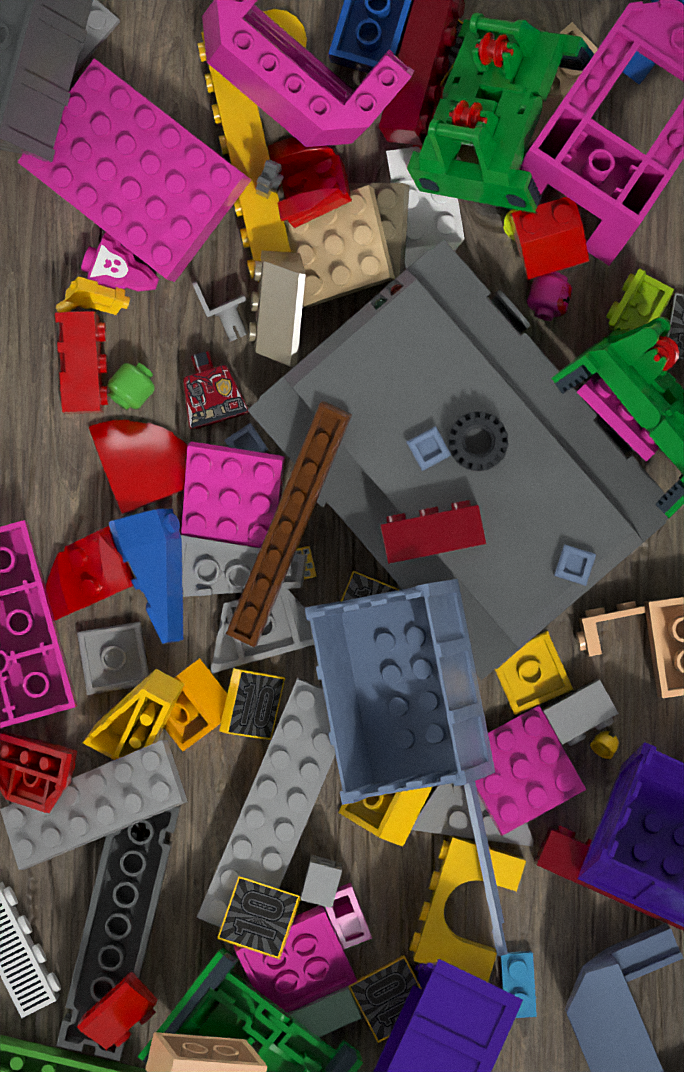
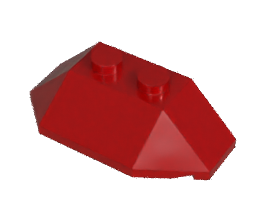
M0 731V791L5 800L44 813H50L71 783L77 751L40 739Z

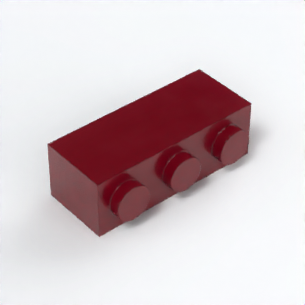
M471 500L451 503L452 510L439 513L438 506L418 510L420 517L406 519L405 513L387 516V523L381 524L388 564L486 544L479 505L472 506Z

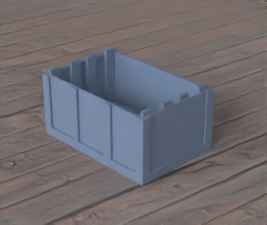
M458 579L427 583L397 591L305 607L307 621L310 620L319 665L316 667L318 680L321 679L330 722L331 732H328L330 744L334 745L343 790L340 791L342 805L355 803L372 796L451 783H454V786L466 785L495 773Z

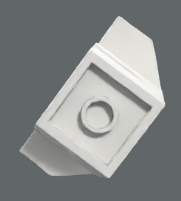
M419 147L386 151L390 183H406L410 185L405 250L406 269L428 250H432L443 239L454 251L465 239L458 199L420 192L407 170L408 163L413 151L421 152Z

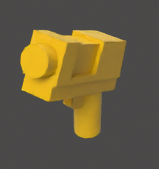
M77 277L75 281H71L69 288L66 290L65 300L56 305L57 312H70L77 307L117 315L121 308H128L130 297L125 296V289L118 287L112 289L98 285L96 281Z

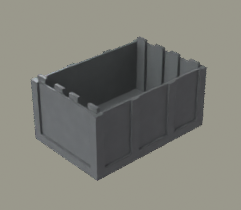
M0 0V150L31 155L46 162L53 161L55 154L53 148L64 107L68 106L70 98L69 88L81 44L86 39L87 30L85 29L93 0Z

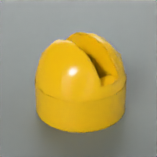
M610 731L598 733L590 744L591 749L598 756L605 759H611L619 746L617 736L615 735L614 738L610 736Z

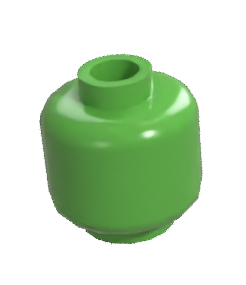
M129 363L122 364L107 383L110 390L108 396L126 411L129 408L135 410L141 408L155 390L154 383L150 380L153 373L141 363H138L136 366Z

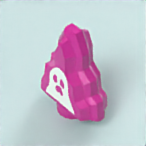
M107 232L103 235L97 248L88 247L81 265V271L88 273L87 279L112 289L118 287L121 289L128 288L137 292L156 290L159 278L148 266L136 262L133 253L123 247L120 242Z

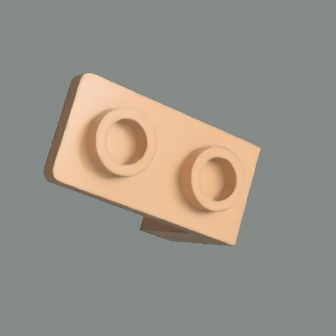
M631 601L617 604V611L605 613L604 607L586 610V617L579 618L581 631L576 632L579 650H585L586 656L589 657L602 654L596 622L645 613V606L636 607V602Z

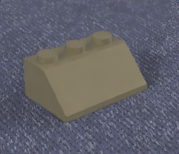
M261 251V261H255L254 280L259 281L258 292H252L251 311H256L255 322L249 323L248 341H253L255 353L289 366L297 365L306 276L300 253Z

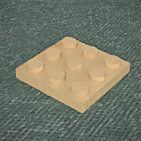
M367 185L350 191L351 202L296 228L288 220L284 221L290 250L292 253H300L306 273L303 306L309 308L395 279L373 187Z

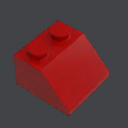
M567 196L538 205L535 213L521 210L511 213L509 221L527 280L589 262L585 233L576 202Z
M131 971L83 1015L77 1028L106 1050L113 1044L119 1047L132 1035L129 1029L137 1022L143 1025L156 1013L153 1007L158 999Z

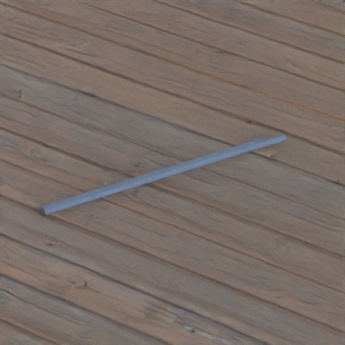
M474 781L464 785L493 925L492 933L497 956L508 954L502 928L504 918L476 782Z

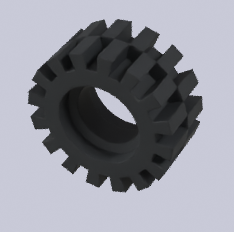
M483 411L470 412L460 417L451 428L448 440L452 457L459 465L470 471H485L495 467L506 455L509 444L508 433L504 424L493 414ZM477 428L484 429L491 437L489 450L480 455L471 453L465 444L467 434Z

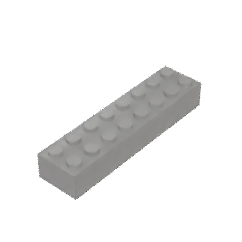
M297 678L197 918L218 927L222 926L238 876L279 889L335 756L334 745L330 744L328 732H331L322 687Z

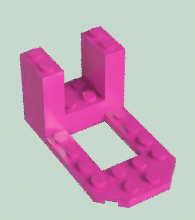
M659 0L658 2L646 4L640 1L628 4L529 149L520 167V170L531 173L540 195L550 185L601 219L586 244L588 252L608 266H610L639 227L684 158V98L646 155L591 118L636 51L684 82V4L678 0Z

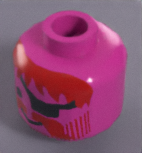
M553 272L533 279L527 304L535 312V317L544 321H552L553 317H561L566 314L573 291L572 286L567 282L568 278L566 276Z

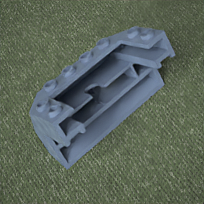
M666 923L607 947L582 966L566 1004L565 1012L590 1072H664L626 982L683 959L672 929Z

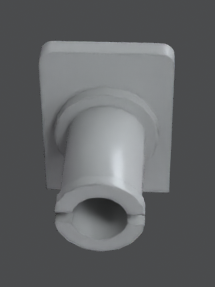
M197 281L192 282L206 316L210 317L214 314L219 316L229 342L238 339L233 326H236L240 337L248 334L236 309L239 303L247 300L244 294L209 309Z

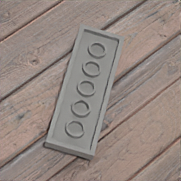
M161 740L72 778L71 783L50 813H44L17 803L0 809L18 869L25 870L188 801L168 740Z

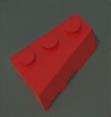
M94 311L55 312V322H59L60 341H57V350L60 353L61 371L59 372L62 412L64 414L104 413L103 405H109L108 386H103L102 373L108 372L107 354H101V342L107 339L106 323L100 322V317Z

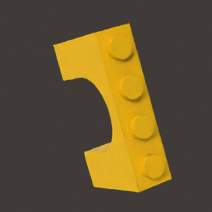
M450 836L449 841L443 840L438 855V859L443 860L439 872L433 871L428 889L433 890L430 903L424 901L419 920L424 922L420 933L414 932L409 950L414 952L413 959L416 962L427 964L428 962L434 963L437 959H441L488 982L497 955L496 949L456 935L448 927L444 918L446 900L457 886L468 881H483L476 842L459 836ZM489 846L497 886L517 892L526 863L525 858Z

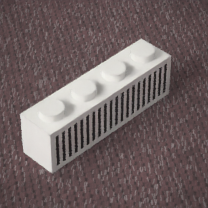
M2 881L0 882V976L21 1018L55 1002L60 996L58 991L61 990V986L56 975L53 972L49 974L43 963L47 959L40 944L34 945L29 935L32 932V928L25 915L20 916L15 907L18 901L14 891L10 886L6 888Z

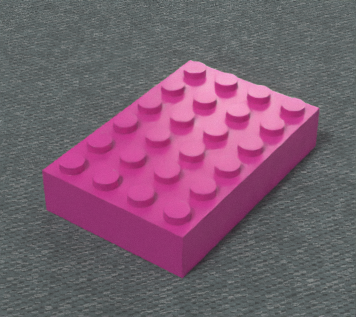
M93 59L69 91L68 106L64 107L53 148L55 150L53 161L46 162L31 155L23 154L18 163L165 279L175 282L251 182V179L96 59Z
M26 520L0 527V728L78 706L29 524Z

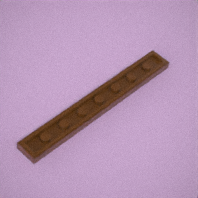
M324 401L320 402L226 632L227 635L254 648L258 645L352 414Z

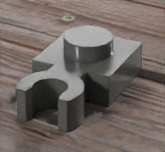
M270 159L269 161L266 160L262 174L257 179L258 184L256 187V193L267 199L271 192L277 194L285 177L280 174L282 171L281 164Z

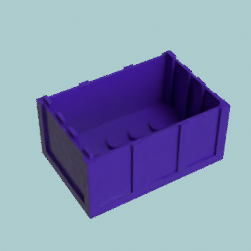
M644 742L621 765L577 879L684 927V763L656 751L657 747Z
M437 959L434 963L428 962L427 964H419V966L415 965L413 970L418 972L416 979L422 989L412 986L373 1072H491L523 999L441 959Z

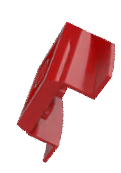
M295 137L268 146L270 160L281 164L282 171L280 174L285 176L282 182L285 199L277 202L281 221L288 220L296 228L352 201L345 165L340 156L335 155L332 148L328 146L306 147Z
M110 526L65 546L64 551L57 553L46 583V590L55 621L134 586L131 581L134 578L128 562L123 563L122 556L116 549Z

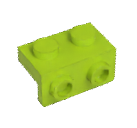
M639 268L636 275L631 273L625 281L622 290L626 293L621 302L615 301L606 318L610 319L608 323L609 329L614 331L620 327V329L630 328L632 330L660 317L673 295L674 289L646 275V271Z

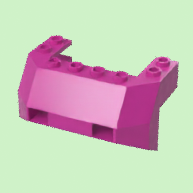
M213 0L202 15L207 63L306 147L352 144L374 122L408 82L414 72L413 69L399 60L391 50H388L358 87L353 90L254 5L257 0Z

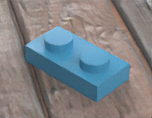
M508 952L507 955L500 956L502 990L523 999L516 1018L537 1017L533 952Z

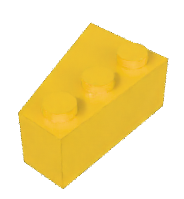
M155 669L94 725L83 743L116 760L158 742L183 689L184 683Z

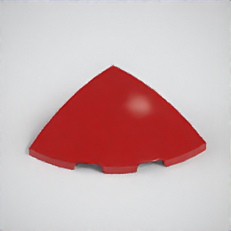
M112 420L89 426L102 466L123 515L184 491L188 445L175 436L173 432L152 423L130 420Z

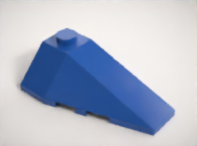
M155 509L108 522L116 549L121 554L123 563L128 561L136 576L131 580L135 589H140L148 601L146 603V611L162 644L182 641V539L179 532L180 523L177 516L173 513V509Z

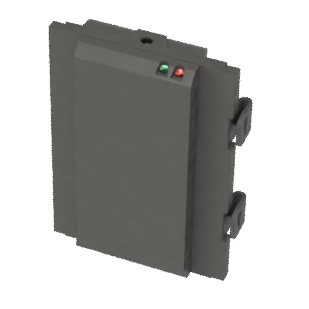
M443 239L432 250L424 253L262 394L260 399L248 411L294 464L320 402L324 401L352 414L317 502L321 507L328 502L401 587L399 590L427 583L458 579L477 676L482 680L494 669H498L666 524L669 518L655 505L665 494L633 456L628 458L625 456L628 451H634V449L601 416L596 421L594 420L597 414L573 387L564 394L560 392L551 379L559 372L526 333L520 335L530 327L527 319L500 289L495 292V297L490 300L488 296L491 292ZM483 411L493 414L504 424L508 433L509 443L506 455L499 464L485 471L465 469L455 461L452 455L422 471L407 444V441L436 426L450 452L448 440L451 428L460 417L470 412ZM473 429L467 434L465 444L471 453L477 455L484 454L491 446V437L484 429ZM471 500L472 506L479 505L486 544L388 564L381 524L387 523V516L405 513L406 519L420 517L418 510L438 506L439 513L452 510L451 503ZM564 544L596 554L586 586L554 576Z

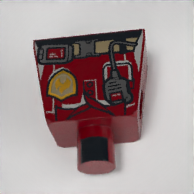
M209 351L191 356L196 374L183 378L190 429L192 431L249 414L248 407L228 367L223 365L214 368Z

